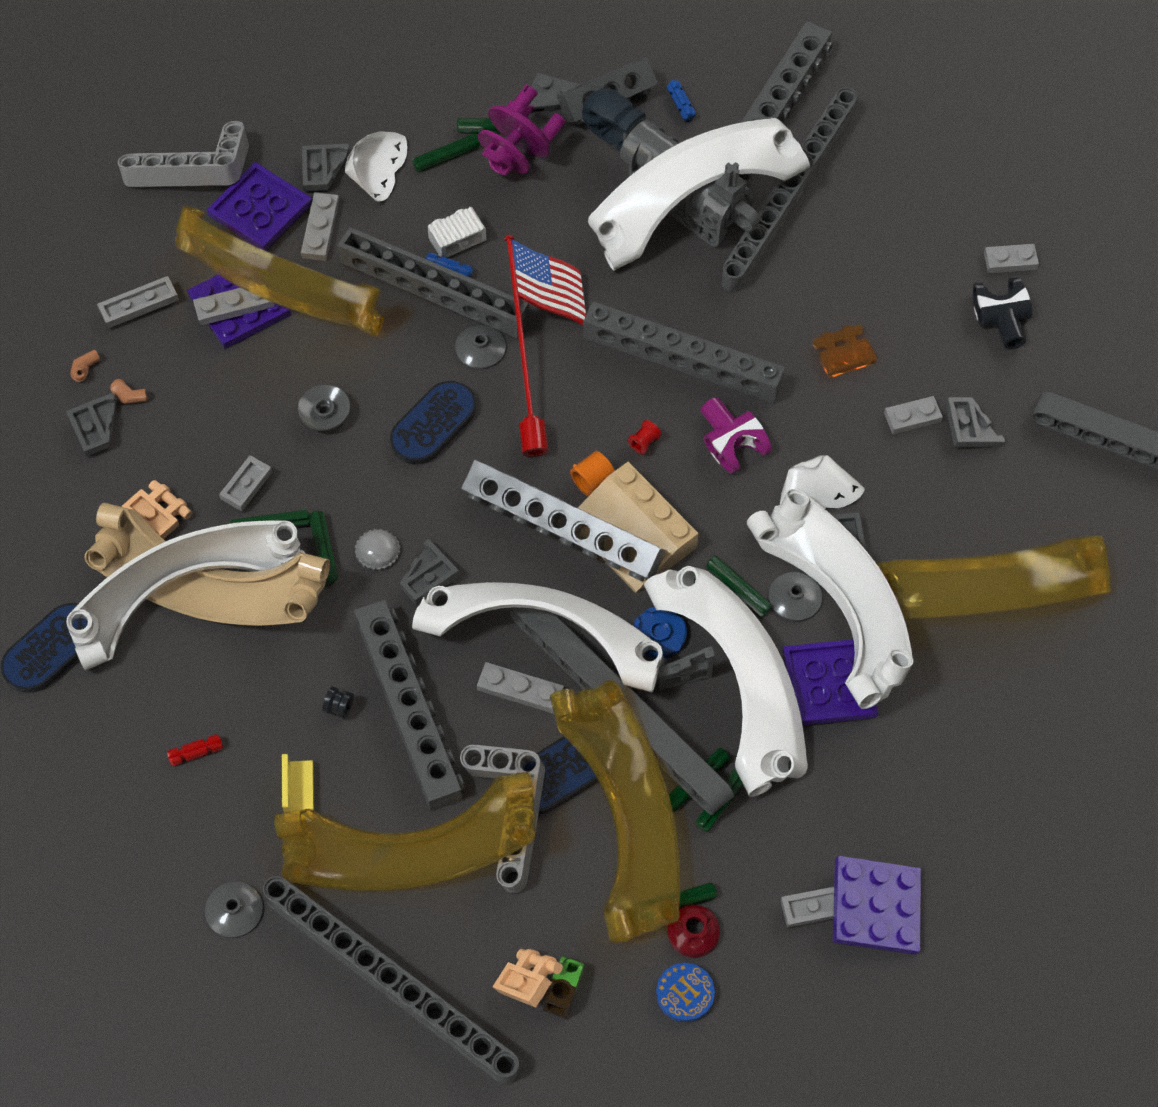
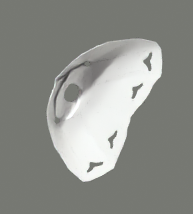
M376 132L367 135L353 147L346 161L345 173L376 201L380 202L387 199L394 188V173L403 165L407 156L406 137L396 132ZM399 142H401L399 145L400 151L395 147ZM396 157H398V158L395 160V163L392 164L391 158H396ZM387 179V182L385 183L386 187L384 188L381 182H384Z
M820 455L806 462H801L788 470L781 493L780 505L788 490L800 489L824 509L826 507L841 508L860 498L865 488L828 455ZM852 485L858 486L859 488H856L855 492H853ZM838 493L845 496V498L839 497V499L834 500Z

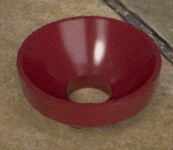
M688 905L680 908L673 914L668 924L667 936L672 948L676 952L688 958H700L708 955L717 946L720 938V927L716 916L710 910L700 905ZM691 919H697L702 922L703 930L698 934H692L687 930L686 923Z

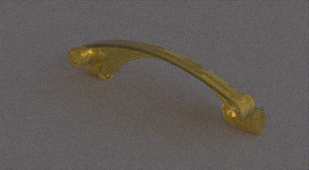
M190 206L182 207L175 229L178 232L175 240L178 250L199 258L224 279L261 298L306 315L352 326L374 337L381 331L384 316L378 314V311L375 310L381 290L365 283H359L356 286L291 262L235 237L203 220L205 214L203 211Z
M1101 535L1062 539L1043 546L992 555L943 559H899L875 562L888 581L904 619L1013 610L1068 601L1096 594H1105L1112 591L1110 564L1107 563L1106 546Z
M607 680L594 689H584L575 694L573 689H564L552 693L550 700L557 728L580 752L593 770L604 790L614 819L618 845L617 870L613 888L602 909L610 942L620 943L638 938L649 932L658 931L679 919L680 863L676 827L669 795L649 741L631 706L623 695L620 686L615 681Z
M528 771L498 776L483 796L469 809L445 823L414 832L378 833L355 829L335 822L309 808L275 814L276 834L279 839H283L281 847L284 857L281 869L282 876L291 883L341 890L375 891L430 885L486 867L530 844L535 838L534 791L531 774Z

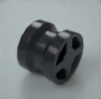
M330 687L325 696L322 711L328 714L336 713L339 718L345 719L351 710L354 694L351 692L343 693L337 687Z

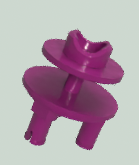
M527 84L524 85L515 100H511L507 106H492L488 110L491 122L506 139L489 130H481L478 134V140L485 149L482 155L488 158L490 168L501 175H507L511 170L521 174L529 171L530 164L516 146L531 155L542 158L547 157L550 153L549 145L566 122L562 116L554 113L544 128L539 129L528 118L535 109L533 105L530 107L529 105L538 93Z

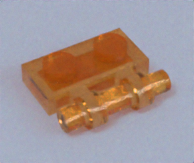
M860 324L855 326L847 325L842 327V330L833 333L828 331L822 333L821 337L812 340L815 349L824 346L826 350L820 352L819 359L829 378L876 363L877 357L867 338L857 340L855 337L863 334V328ZM845 340L847 343L839 347H836L834 344L835 342Z

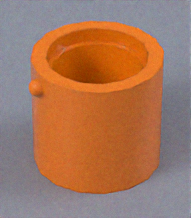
M595 451L580 463L573 464V468L570 469V475L578 489L589 497L615 470L602 453Z

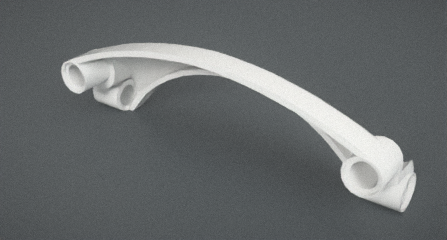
M777 118L732 124L683 141L642 166L620 184L591 213L588 219L590 227L597 234L601 245L606 249L604 255L612 270L615 271L640 258L652 233L667 213L693 191L718 180L725 174V165L728 162L732 165L735 162L739 164V174H764L784 181L810 168L805 152L793 138L791 131Z
M790 489L787 491L782 504L774 507L771 517L766 511H758L749 517L747 526L764 551L804 571L816 580L841 608L852 631L855 649L854 665L845 684L861 709L870 708L887 698L893 687L901 685L913 665L909 635L901 609L882 571L857 539L804 491Z
M252 521L210 527L168 540L126 563L93 589L67 617L68 630L84 670L86 671L113 659L119 637L132 614L151 594L165 584L184 575L206 569L236 568L253 572L267 570L289 561L299 552L305 553L303 550H300V542L297 538V529L294 524L289 521ZM285 530L290 532L292 537L287 541H282L277 537V534ZM83 618L87 620L88 625L82 630L73 628L72 625L76 619Z
M686 566L680 571L670 569L646 580L644 587L657 611L675 612L701 625L716 639L731 662L740 688L743 715L742 733L735 768L748 795L754 797L766 792L772 786L771 781L781 782L787 777H802L807 771L808 763L797 699L779 651L757 617L733 591L704 569ZM791 760V763H792V764H791V768H790V770H789V768H788V763H789V761Z
M501 582L472 583L448 587L436 586L429 591L427 599L423 597L413 618L412 628L414 630L441 636L461 621L486 611L510 607L545 610L576 623L592 635L613 660L623 685L649 692L654 690L658 669L664 660L661 646L621 617L580 597L542 586ZM439 596H448L445 605H435V601ZM647 650L658 652V657L654 661H646L643 655Z

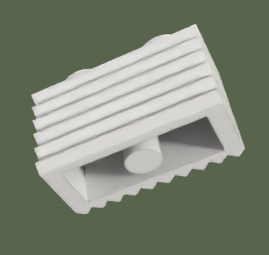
M469 207L468 209L457 210L450 217L447 216L446 219L433 221L428 225V236L440 258L441 256L447 258L486 241V228L474 209Z

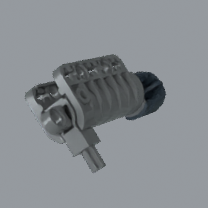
M599 89L591 93L584 102L582 117L585 124L599 138L610 145H616L617 150L620 151V159L629 166L628 178L652 159L679 144L676 138L669 137L660 126L649 119L646 120L644 112L638 108L634 109L631 102L613 89ZM728 162L725 165V174L718 180L693 191L668 212L669 215L713 247H717L724 241L727 227L733 222L746 231L752 230L760 222L758 213L752 208L753 191L746 187L747 182L739 177V164L736 162L733 165Z

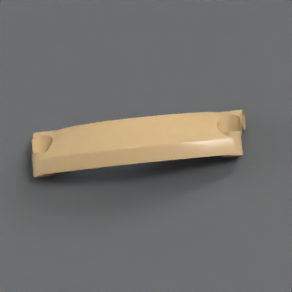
M102 503L97 511L96 522L98 526L103 528L95 535L96 543L85 553V561L92 569L109 577L129 561L166 541L135 510ZM299 552L289 561L267 570L238 572L219 568L206 569L184 575L165 584L151 594L147 600L188 616L220 623L259 626L302 622L317 605L318 595L324 589L329 574L330 561L329 559Z

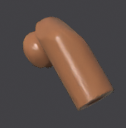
M95 349L73 361L70 375L76 382L84 381L89 367L101 361Z
M122 379L114 380L110 386L114 396L124 404L147 401L146 389L132 390Z

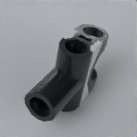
M1019 277L1009 278V293L1004 296L992 294L987 287H984L982 282L974 283L972 292L973 304L979 325L981 327L997 325L1004 348L1008 350L1024 345L1026 337L1020 321L1032 318V304L1022 280Z

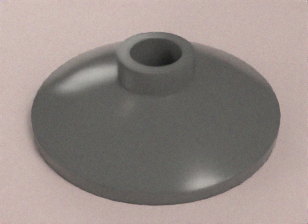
M475 325L460 333L455 343V351L458 359L464 365L473 369H487L495 366L502 360L506 352V342L498 330L487 325Z
M318 385L310 388L302 395L298 403V413L302 422L306 426L319 431L337 428L345 422L350 412V402L347 395L341 389L332 385ZM325 410L329 411L328 413H324V414L321 413L322 411H325Z
M789 572L780 575L773 581L769 589L768 600L771 603L772 610L778 616L788 621L799 622L810 619L818 612L822 603V591L812 577L800 572ZM792 590H797L801 592V594L794 595L792 593Z
M234 881L220 885L210 894L205 905V918L208 925L215 933L226 938H238L247 935L256 928L263 914V903L259 893L252 886L243 882ZM232 902L238 904L234 910L227 909L228 905Z

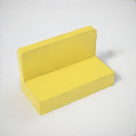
M282 754V807L286 819L314 817L313 760L290 761L288 754Z

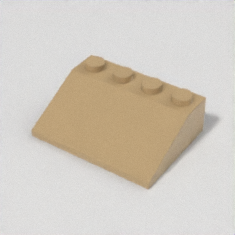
M629 462L610 474L578 507L667 550L656 574L669 570L697 548L698 532ZM588 526L583 527L580 533L582 538L586 539L590 534ZM611 537L604 541V549L606 551L613 547V539ZM635 548L630 549L627 553L628 561L633 562L637 557ZM621 566L620 570L611 567L636 594L645 588L644 583L648 578L640 581L629 576L630 570Z

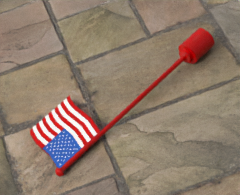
M507 235L504 241L507 242L528 409V416L519 423L522 454L526 457H538L548 453L545 421L539 419V416L533 415L519 298L539 309L567 317L583 326L586 311L581 273L574 266L562 260L535 252L514 241L512 235Z

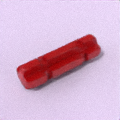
M215 734L207 737L208 740L200 739L182 745V749L178 750V747L168 750L167 756L170 764L175 766L183 763L182 760L190 761L207 755L208 751L212 750L213 753L221 750L223 745L220 736Z

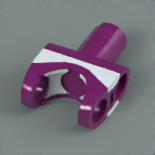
M716 397L708 400L701 407L700 412L714 429L704 435L705 445L715 460L727 472L732 474L740 469L739 462L734 455L737 448L750 447L763 456L771 453L772 448L769 438L762 425L751 412L747 411L734 418L723 402Z

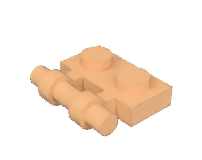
M153 480L148 486L153 492L148 495L140 489L122 507L138 512L147 524L164 539L179 526V522L175 518L176 515L189 519L193 512L187 507V503L183 499H177L171 493L169 487ZM165 501L169 506L164 509L158 502Z
M520 949L517 952L518 962L516 965L508 962L492 987L500 994L536 1008L552 983L546 976L552 973L560 974L563 966L552 956H541L538 951L533 949Z

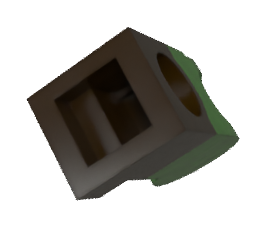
M562 956L559 963L562 964L563 969L560 974H553L552 983L544 997L543 1011L568 1019L585 964Z

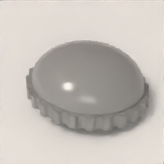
M369 530L359 537V540L356 542L357 545H355L356 559L359 561V564H362L368 570H386L396 563V560L399 558L398 555H400L399 541L396 540V536H393L387 530Z

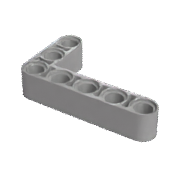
M231 121L222 128L216 152L126 154L119 158L118 166L123 182L128 187L232 185L240 179L249 143L244 124L240 121Z
M469 745L462 750L460 761L472 776L512 780L496 875L498 882L507 892L519 893L526 887L545 766L540 757L530 750ZM481 756V760L477 765H470L473 757ZM509 759L506 767L497 768L500 760ZM536 762V766L532 771H524L527 763ZM532 789V793L528 798L520 799V793L523 790ZM521 816H526L527 822L525 825L516 827V820ZM514 845H523L522 851L519 854L511 855L510 851ZM518 872V878L515 882L506 883V877L509 873Z

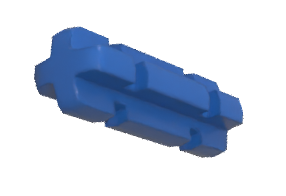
M671 80L667 85V90L683 120L690 122L696 116V112L691 107L692 105L678 80Z
M432 252L427 254V260L471 278L473 273L472 266L464 263L460 265L461 262L443 256L439 258V255Z

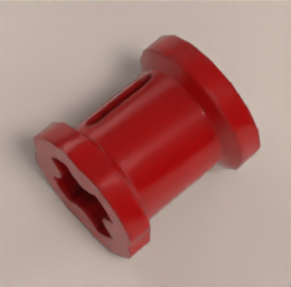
M644 420L637 433L628 437V444L635 452L643 455L648 451V446L654 440H658L661 437V431L651 421Z

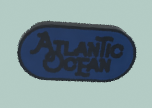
M444 381L434 385L393 427L390 434V443L395 456L408 464H415V462H422L423 464L433 460L474 417L476 399L472 390L465 384L457 381Z
M66 603L56 607L6 651L1 661V672L6 683L12 689L24 693L25 691H40L51 684L79 658L66 622L68 615L79 603ZM79 618L73 622L72 626L76 630H82L86 628L88 621Z
M590 730L572 731L536 753L545 766L538 815L552 811L605 776L609 768L611 753L607 742L602 736ZM536 762L527 763L524 771H532L536 766ZM508 780V794H510L512 780ZM532 789L523 790L520 793V799L528 798L532 793Z

